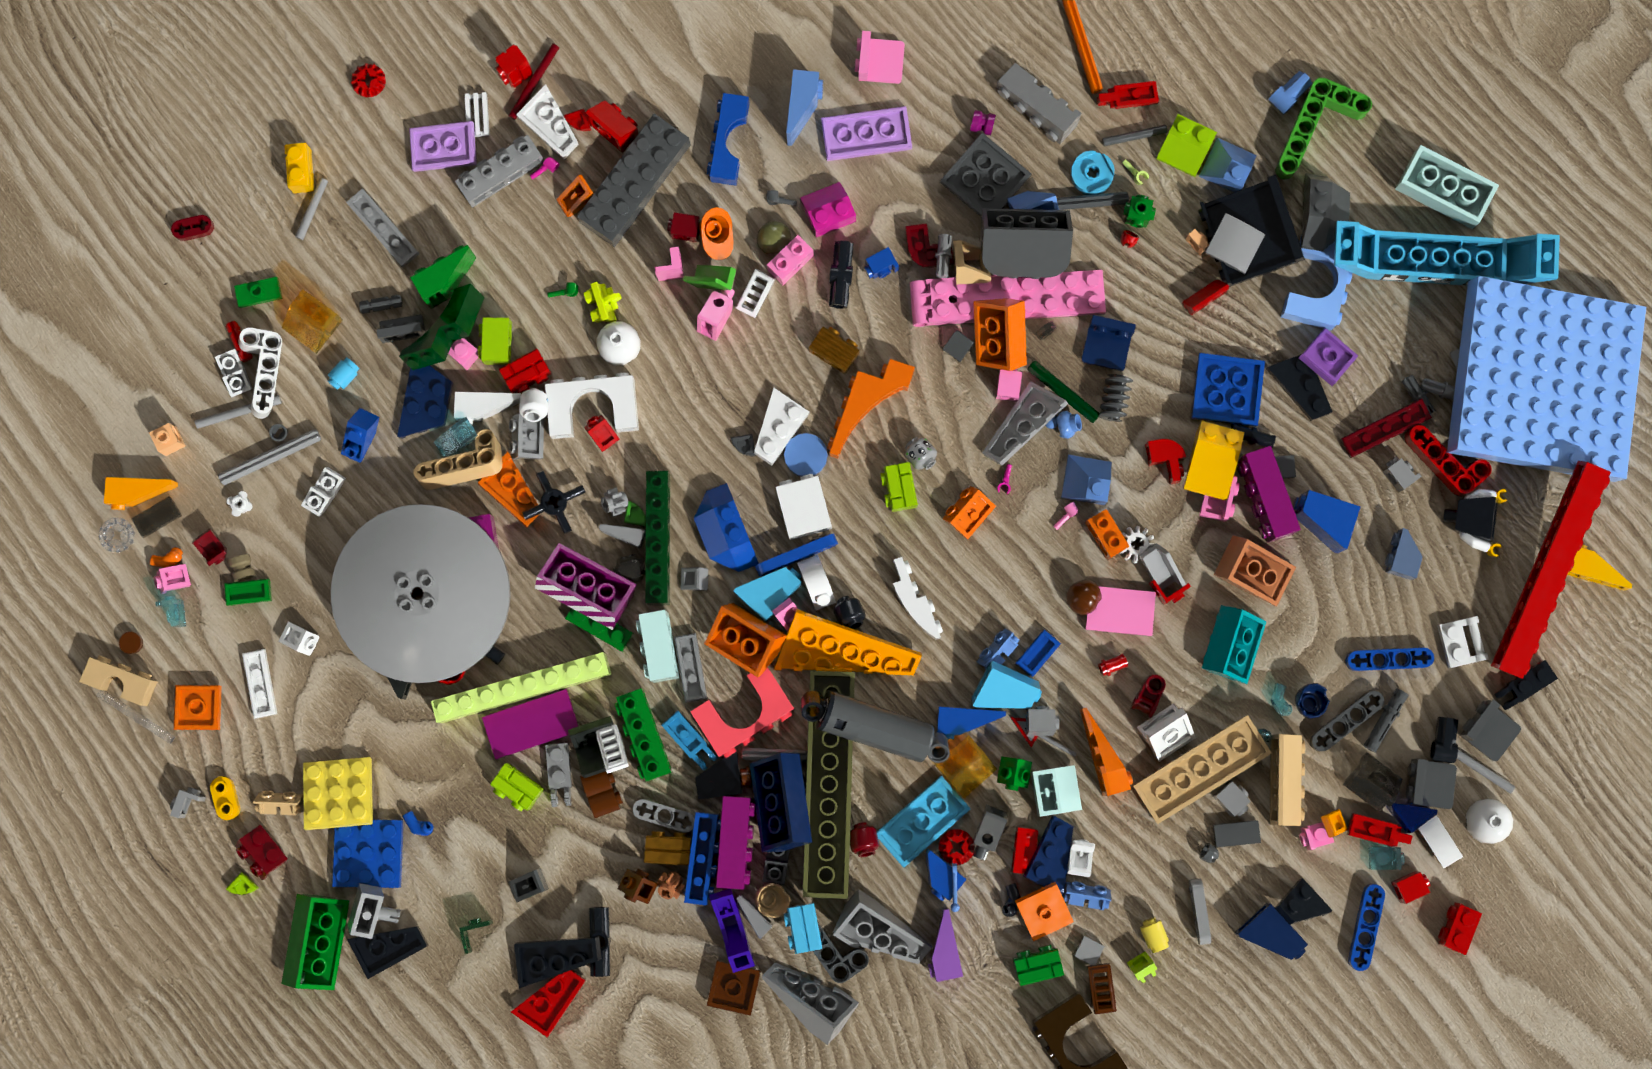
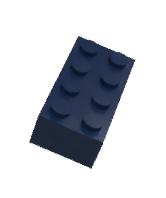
M778 753L750 763L762 852H783L812 843L800 754Z

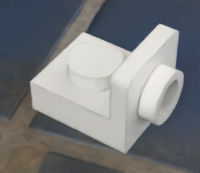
M288 622L278 642L310 656L316 647L319 636Z

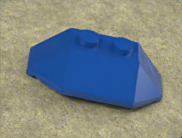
M725 483L706 491L694 516V521L709 559L737 572L759 564L728 484Z

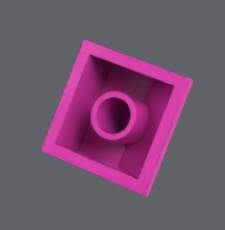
M840 182L800 197L816 238L856 222V213Z

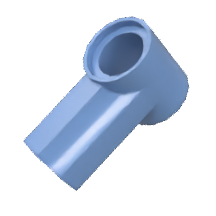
M1299 71L1284 86H1280L1268 100L1284 115L1313 83L1306 73Z

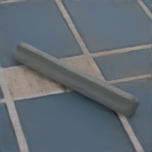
M1128 192L1057 198L1059 210L1124 205L1126 202H1129Z

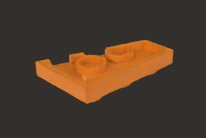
M507 452L502 457L503 465L501 471L495 475L482 478L478 485L527 528L538 515L525 520L522 512L537 506L538 503L510 454Z

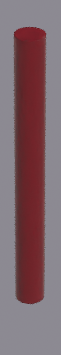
M552 43L508 116L513 120H516V114L524 107L558 52L559 47L556 44Z

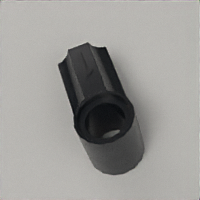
M1448 717L1437 718L1435 740H1433L1430 749L1431 760L1449 763L1456 762L1458 755V745L1456 743L1458 719Z

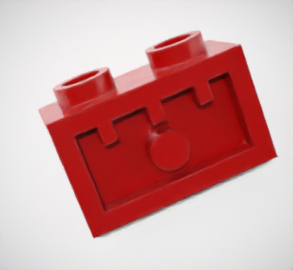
M1016 827L1011 872L1025 873L1037 848L1038 830Z
M1455 902L1447 911L1446 917L1448 921L1446 926H1443L1439 932V944L1466 955L1482 913Z

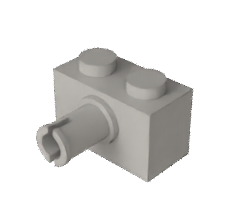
M359 883L347 925L350 935L372 939L378 920L398 923L399 919L397 917L400 918V909L382 906L384 895L381 887Z

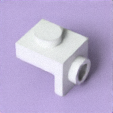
M1083 839L1073 840L1067 874L1090 877L1092 857L1095 849L1094 843H1089V841Z

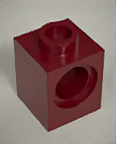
M674 212L673 219L669 218L667 231L670 232L672 239L698 242L700 216Z

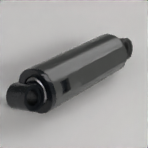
M808 691L801 698L802 716L807 721H816V729L915 762H923L927 755L934 763H942L949 758L948 739L943 733H934L932 724L833 691H827L824 697L817 691Z

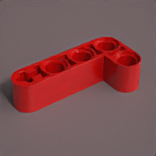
M1416 425L1405 434L1406 444L1456 496H1464L1472 492L1491 474L1492 468L1490 463L1483 459L1477 460L1464 468L1451 453H1447V449L1423 425ZM1416 433L1420 435L1418 440L1414 438ZM1424 442H1428L1427 445L1421 447V445H1423ZM1428 448L1435 449V458L1428 454ZM1444 464H1448L1451 467V474H1447L1444 471ZM1476 465L1482 468V476L1476 474ZM1459 480H1463L1466 483V490L1460 489Z

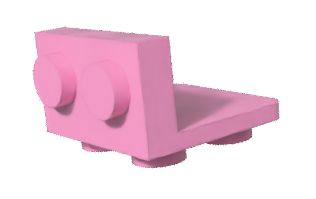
M862 31V38H857L856 50L860 51V59L855 60V72H859V81L901 83L904 42L871 39V31Z

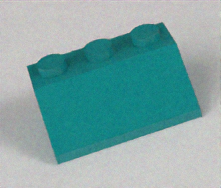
M1221 605L1216 616V623L1210 636L1206 655L1203 658L1202 669L1215 675L1248 684L1267 621L1243 609Z

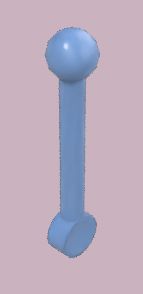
M953 863V904L951 905V910L957 912L960 909V906L957 904V863Z

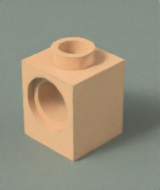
M170 423L149 432L157 451L165 456L186 446L177 427Z

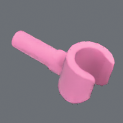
M1074 502L1064 507L1067 514L1054 525L1057 530L1069 518L1078 513V508Z

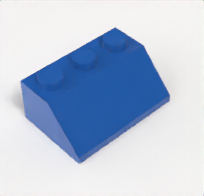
M927 849L925 855L928 881L932 887L930 891L941 901L945 898L950 901L953 897L952 867L931 850ZM958 872L957 891L966 881V878Z

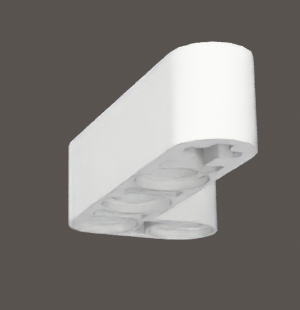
M246 328L240 333L238 345L245 352L259 354L251 412L256 418L263 419L270 414L273 406L282 338L276 332ZM246 336H250L255 340V342L252 344H247L246 342H244L243 338ZM268 340H273L276 342L277 346L274 348H270L266 345L265 342ZM264 361H270L273 363L274 367L271 369H267L263 366L262 363ZM268 382L271 388L264 390L259 386V383ZM261 397L265 398L264 410H260L259 407Z

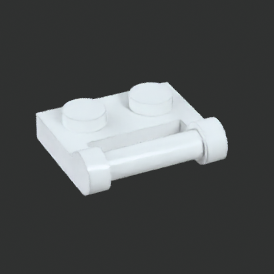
M1478 616L1437 625L1448 668L1489 659L1488 653L1484 651L1477 624L1479 623ZM1467 625L1469 626L1476 653L1475 656L1471 657L1463 626Z

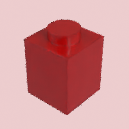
M1414 871L1391 882L1400 903L1407 904L1430 893L1428 878L1425 874Z

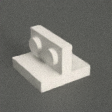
M1174 703L1137 727L1138 732L1149 744L1155 758L1159 762L1196 738L1187 713L1182 708L1178 709Z

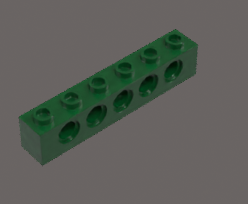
M646 471L645 603L647 605H670L669 471Z

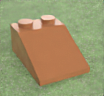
M1233 535L1214 575L1277 607L1296 567L1254 542Z

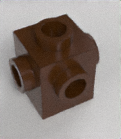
M627 868L617 889L625 893L624 898L636 903L638 900L649 904L658 884L648 878L649 873L638 868L636 872Z

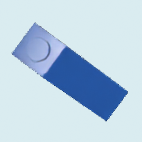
M938 707L937 732L943 733L947 739H954L955 735L959 736L1005 717L1006 711Z

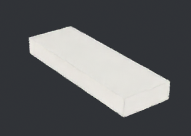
M266 649L242 653L254 719L276 715L277 708Z

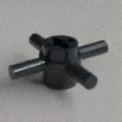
M544 471L537 473L536 476L544 494L541 497V504L522 512L525 520L545 512L548 515L556 516L564 534L572 531L564 511L567 508V501L586 493L583 485L563 493L560 490L552 489ZM554 497L559 498L557 508H554L553 505L548 506L547 502Z

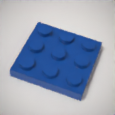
M1199 353L1191 419L1257 427L1265 361Z
M373 820L372 825L335 828L332 887H358L359 883L381 888H401L404 820Z

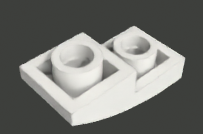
M236 349L215 357L231 398L252 389Z
M325 467L315 486L310 488L301 506L321 517L346 478L329 467Z
M1437 815L1417 827L1443 869L1463 857Z

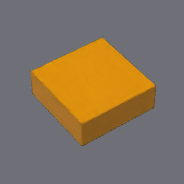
M1340 809L1321 816L1329 838L1348 830Z

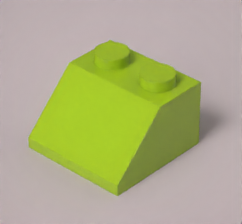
M1177 114L1156 159L1195 177L1217 132Z

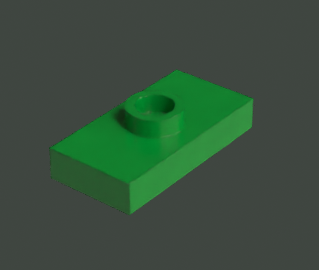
M278 277L234 286L239 308L282 299Z

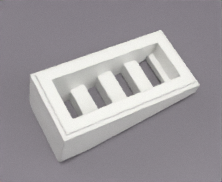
M755 269L736 309L756 318L775 278ZM757 277L768 282L765 286L757 282ZM754 285L764 291L761 294L751 288ZM750 293L760 298L759 301L757 302L747 297L748 294ZM747 301L755 305V309L753 310L745 306L744 302Z
M614 724L597 730L596 736L607 774L629 767L617 725ZM621 757V759L609 763V761Z

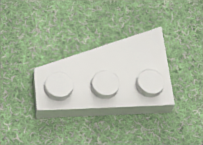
M546 84L516 114L527 127L563 159L579 145Z
M773 388L754 454L772 466L810 412Z

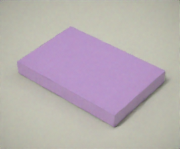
M466 121L409 128L412 171L418 172L477 165L474 122Z

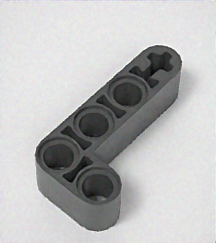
M818 922L822 949L829 947L833 950L834 955L831 959H824L821 956L822 949L813 952L832 980L837 983H844L868 965L869 956L864 949L856 948L842 957ZM862 953L865 956L864 963L861 965L854 964L852 961L853 955ZM838 966H843L847 970V974L843 978H838L834 975V969Z

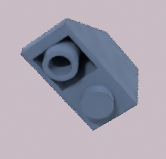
M1402 528L1393 534L1391 540L1393 549L1391 554L1388 553L1385 560V566H1387L1386 573L1413 580L1418 576L1423 556L1408 529Z

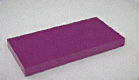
M567 689L482 717L495 760L568 736L569 729L579 726Z

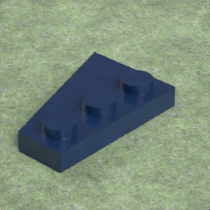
M1051 816L1023 877L1042 887L1056 882L1062 897H1064L1074 826L1056 816Z

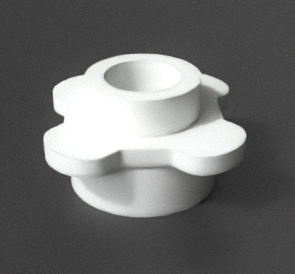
M240 491L234 497L230 496L227 498V504L232 508V515L236 517L240 516L241 513L250 511L253 507L247 498V493L244 491Z

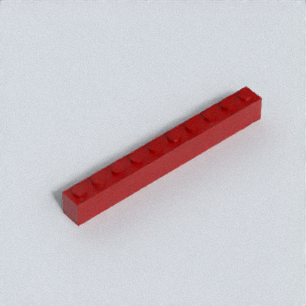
M1577 462L1491 663L1492 667L1521 679L1528 673L1531 658L1539 648L1540 637L1548 627L1547 621L1549 616L1557 606L1556 600L1558 595L1565 587L1567 574L1574 566L1576 553L1583 545L1584 534L1592 524L1591 518L1593 513L1601 503L1600 497L1602 492L1610 482V471L1589 462Z

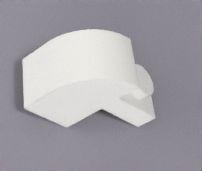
M818 555L798 562V567L815 610L836 603Z

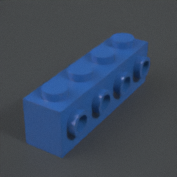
M695 813L684 903L708 905L709 895L714 894V887H710L711 878H716L717 865L713 864L714 855L718 856L720 842H716L717 833H720L721 830L719 814Z

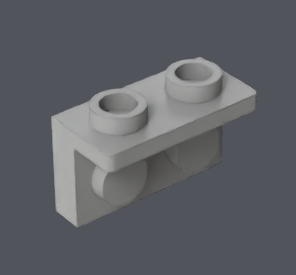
M520 413L512 416L509 422V431L512 432V441L509 442L511 458L513 460L519 458L543 459L544 418L537 422H530L522 417Z

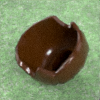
M1087 579L1074 583L1066 594L1067 605L1074 613L1079 615L1092 613L1102 599L1099 586L1094 581Z

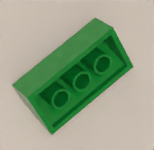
M297 894L281 984L297 989H335L349 900Z

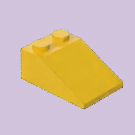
M1201 421L1195 433L1183 489L1226 501L1245 432Z

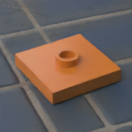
M175 685L174 730H220L222 686Z
M1056 882L1015 900L1033 941L1074 922Z

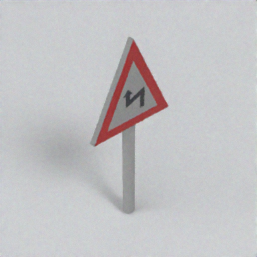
M1010 717L1030 748H1032L1038 736H1026V718ZM1039 736L1073 757L1076 756L1074 751L1048 736Z

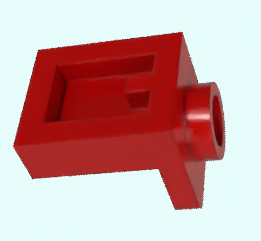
M602 415L592 417L584 427L602 452L620 440Z

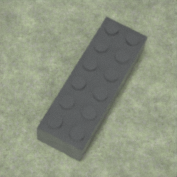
M654 113L578 214L577 218L580 224L615 248L691 146L689 137Z

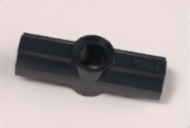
M835 241L834 258L830 271L829 307L836 309L847 308L849 302L854 243L849 241Z
M609 907L589 908L590 937L600 935L604 937L606 943L604 947L600 948L602 959L590 963V976H610L611 937Z

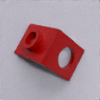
M1155 580L1149 582V585L1156 592L1163 605L1171 600L1173 603H1176L1185 597L1183 592L1191 587L1188 583L1166 597Z

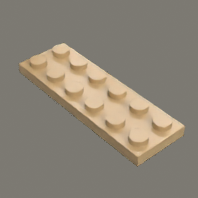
M1246 715L1136 783L1133 787L1156 823L1159 824L1266 758L1272 752L1249 716Z

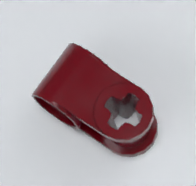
M1149 675L1146 677L1130 709H1137L1147 714V717L1151 719L1166 686L1164 678L1160 675ZM1153 678L1160 682V687L1156 691H1152L1149 687V682Z

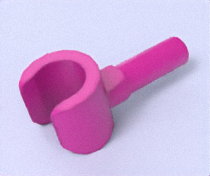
M548 157L543 162V165L533 172L530 177L534 179L547 169L553 173L560 164L555 159Z
M1006 465L1002 483L997 487L998 492H1000V486L1004 484L1008 486L1007 494L1010 493L1011 487L1008 483L1012 465Z

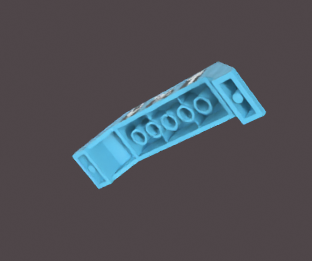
M1337 221L1334 266L1372 280L1468 286V281L1482 276L1520 284L1544 282L1558 279L1560 235L1536 234L1503 239L1379 231L1363 226L1359 222Z

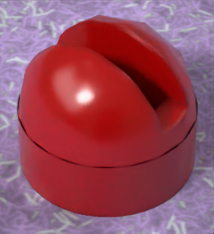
M1124 230L1120 237V243L1122 246L1128 243L1127 248L1134 247L1139 236L1129 230Z

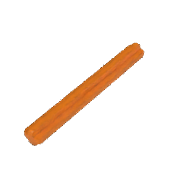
M1062 0L1091 93H1099L1102 91L1103 86L1075 0Z

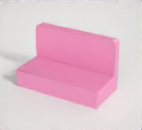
M679 247L670 248L672 265L654 267L658 281L682 279L684 277Z

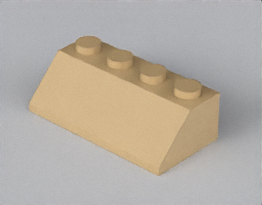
M1271 735L1270 825L1301 826V821H1304L1305 818L1304 808H1301V799L1305 797V787L1301 785V776L1305 775V764L1302 763V754L1305 753V741L1302 740L1301 735Z

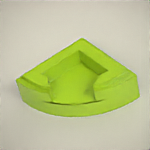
M241 872L226 890L233 894L245 895L254 892L259 887L244 872Z

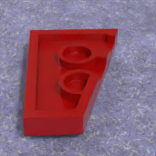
M573 970L559 974L512 1010L511 1013L548 1038L586 979Z

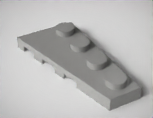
M1030 382L983 451L984 456L1002 466L1068 404L1067 401Z

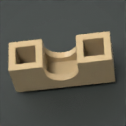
M98 655V658L89 657L79 682L107 691L111 681L119 678L123 683V692L120 698L140 706H148L157 685V681L151 679V674L139 671L138 674L131 672L132 667L119 663L118 666L110 663L111 659Z

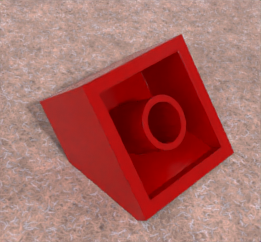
M604 100L585 112L592 128L623 153L639 134L638 124L629 116L625 118L621 114V109L616 104L611 103L610 105Z

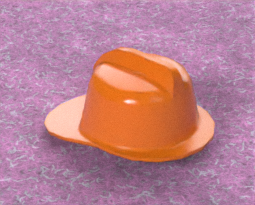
M718 207L711 208L705 212L699 223V235L702 238L703 248L707 255L715 260H723L730 256L733 250L732 220L724 209Z

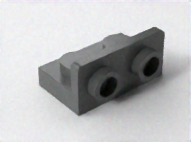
M420 314L380 321V329L376 330L378 339L382 343L421 337L425 333L423 316Z

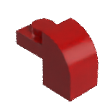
M1170 439L1148 441L1145 444L1149 466L1166 463L1170 484L1179 483L1182 480L1181 477H1184L1183 465L1179 464L1178 461L1186 458L1184 449L1177 442Z

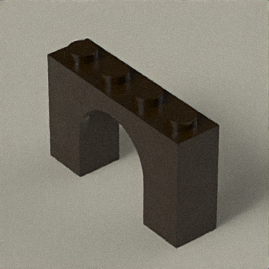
M1078 991L1032 1020L1035 1024L1032 1027L1039 1040L1044 1038L1048 1044L1044 1047L1051 1059L1056 1057L1060 1063L1057 1069H1128L1115 1049L1088 1065L1073 1063L1066 1057L1063 1049V1039L1066 1032L1071 1026L1092 1013Z

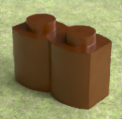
M605 771L587 778L580 776L594 818L621 809L620 804H623L620 792H615L612 783L616 781L613 772L607 774Z

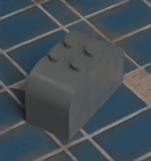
M982 208L980 234L982 261L990 273L1009 278L1030 277L1032 279H1039L1041 277H1054L1066 270L1071 259L1073 238L1070 210Z

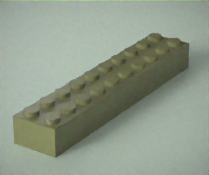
M810 671V691H817L823 697L827 691H833L854 698L855 672ZM816 721L808 722L806 802L812 843L804 845L803 897L848 899L853 741L816 729Z

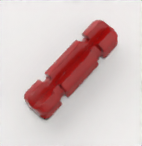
M236 321L227 323L225 327L228 333L231 334L230 338L236 351L239 352L240 360L242 362L250 361L253 358L252 354L241 350L238 345L241 333L238 323Z

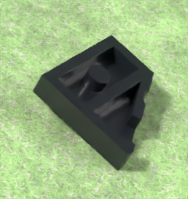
M1303 878L1295 883L1275 907L1289 925L1321 915L1324 916L1332 912V909Z

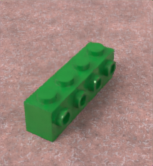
M640 688L616 697L618 702L615 703V708L619 716L623 715L625 723L622 724L625 736H630L632 745H629L633 758H638L640 765L637 766L640 778H645V781L649 782L673 773L644 689Z

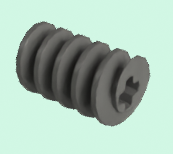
M1108 374L1107 376L1109 377L1105 379V383L1108 386L1103 388L1106 394L1102 396V400L1106 403L1100 405L1103 412L1099 413V417L1108 421L1122 422L1120 417H1126L1127 414L1121 410L1129 407V405L1123 403V400L1130 399V396L1126 395L1125 392L1132 390V388L1126 386V383H1132L1133 379L1124 375Z

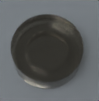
M1051 321L1040 328L1035 335L1039 340H1043L1051 335L1057 327Z

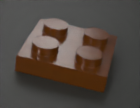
M717 960L707 1006L751 1016L761 970L747 968L733 973L730 963Z

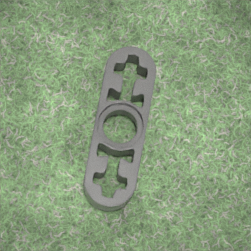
M646 799L638 800L633 805V813L638 819L681 832H690L694 828L695 817L689 812ZM646 803V808L654 810L653 806H657L654 820L650 819L652 815L650 813H644L641 816L637 807ZM662 809H667L671 814L668 822H661L658 818V813ZM675 812L679 813L677 818L684 819L686 816H689V821L692 822V825L687 826L686 829L682 828L683 824L680 822H675L676 826L671 825L675 819Z
M1201 878L1189 880V890L1197 941L1199 945L1211 944L1203 883Z

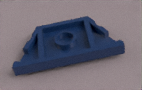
M431 366L416 370L410 368L398 438L403 439L415 433L426 432L429 429H436L446 425L453 382Z

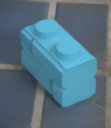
M814 903L788 907V913H784L786 927L790 926L792 935L788 936L790 950L794 949L795 954L822 949Z

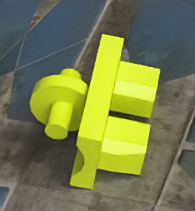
M598 282L590 284L591 288L583 294L588 304L597 303L598 308L590 311L592 321L596 323L617 321L614 310L618 309L617 301L622 299L621 294L614 293L612 287L606 288L605 284H598Z

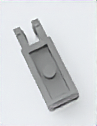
M569 744L545 745L552 807L558 806L557 789L564 788V802L566 806H571L572 779Z

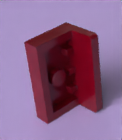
M261 825L240 838L235 845L238 856L248 862L251 872L256 877H260L261 880L266 879L268 874L288 860Z

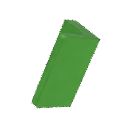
M697 265L695 276H684L683 281L697 288L731 290L736 269L727 266Z

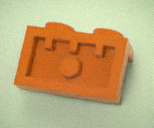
M970 486L963 490L958 501L946 510L943 520L952 525L964 538L969 539L996 505L979 489Z
M1107 509L1085 522L1107 560L1129 547V544Z

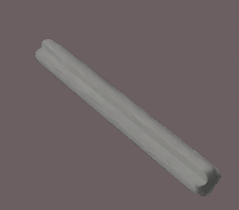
M316 429L309 431L219 473V480L223 485L231 483L320 441L321 436Z

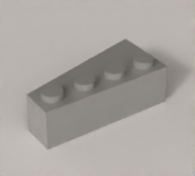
M1015 63L998 80L996 88L999 95L1004 99L1012 101L1014 108L1021 114L1025 113L1035 127H1041L1046 132L1045 135L1048 139L1061 144L1077 127L1082 113L1077 109L1072 112L1067 106L1068 102L1062 98L1055 99L1051 89L1044 85L1038 86L1037 79Z

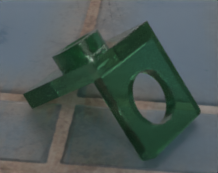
M481 918L469 920L467 926L459 928L465 954L472 952L467 930L493 924L492 919L483 922Z

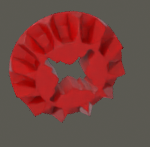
M365 63L363 66H357V70L352 73L351 84L357 94L369 98L377 96L383 91L386 77L381 68L375 64ZM367 73L371 78H374L370 81L369 87L366 84V82L363 81L364 79H366Z
M953 829L941 837L939 852L946 862L962 865L973 856L975 845L972 837L966 831ZM949 840H952L953 842L955 841L956 843L962 842L964 840V842L962 843L963 845L961 846L962 852L964 854L962 855L957 851L949 854L951 852V849L953 848L952 843Z

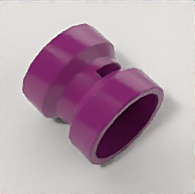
M975 110L970 131H983L984 134L991 136L996 114L989 113L986 115L982 111Z

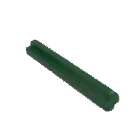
M1033 361L1029 365L1028 371L1059 397L1065 399L1070 406L1091 423H1094L1099 418L1097 410L1037 361Z

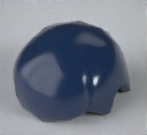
M1318 683L1307 684L1300 688L1295 695V705L1299 713L1306 718H1317L1324 714L1330 702L1326 695L1327 689Z

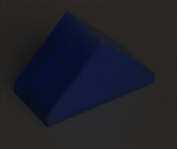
M1387 803L1388 810L1406 833H1413L1437 815L1436 809Z

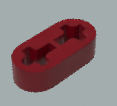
M205 215L180 219L171 226L172 235L180 241L205 237L214 230L213 221ZM202 221L208 224L205 226V230L197 227L202 225ZM181 226L188 229L184 231V235L177 232L181 230Z

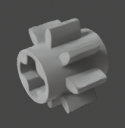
M613 488L604 493L605 497L601 498V505L606 513L611 512L614 517L626 511L625 507L628 506V498L625 492H618L617 488Z

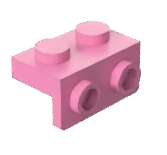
M1237 476L1233 477L1226 501L1203 495L1199 516L1223 522L1233 516L1235 504H1232L1233 496H1237L1240 483H1237Z

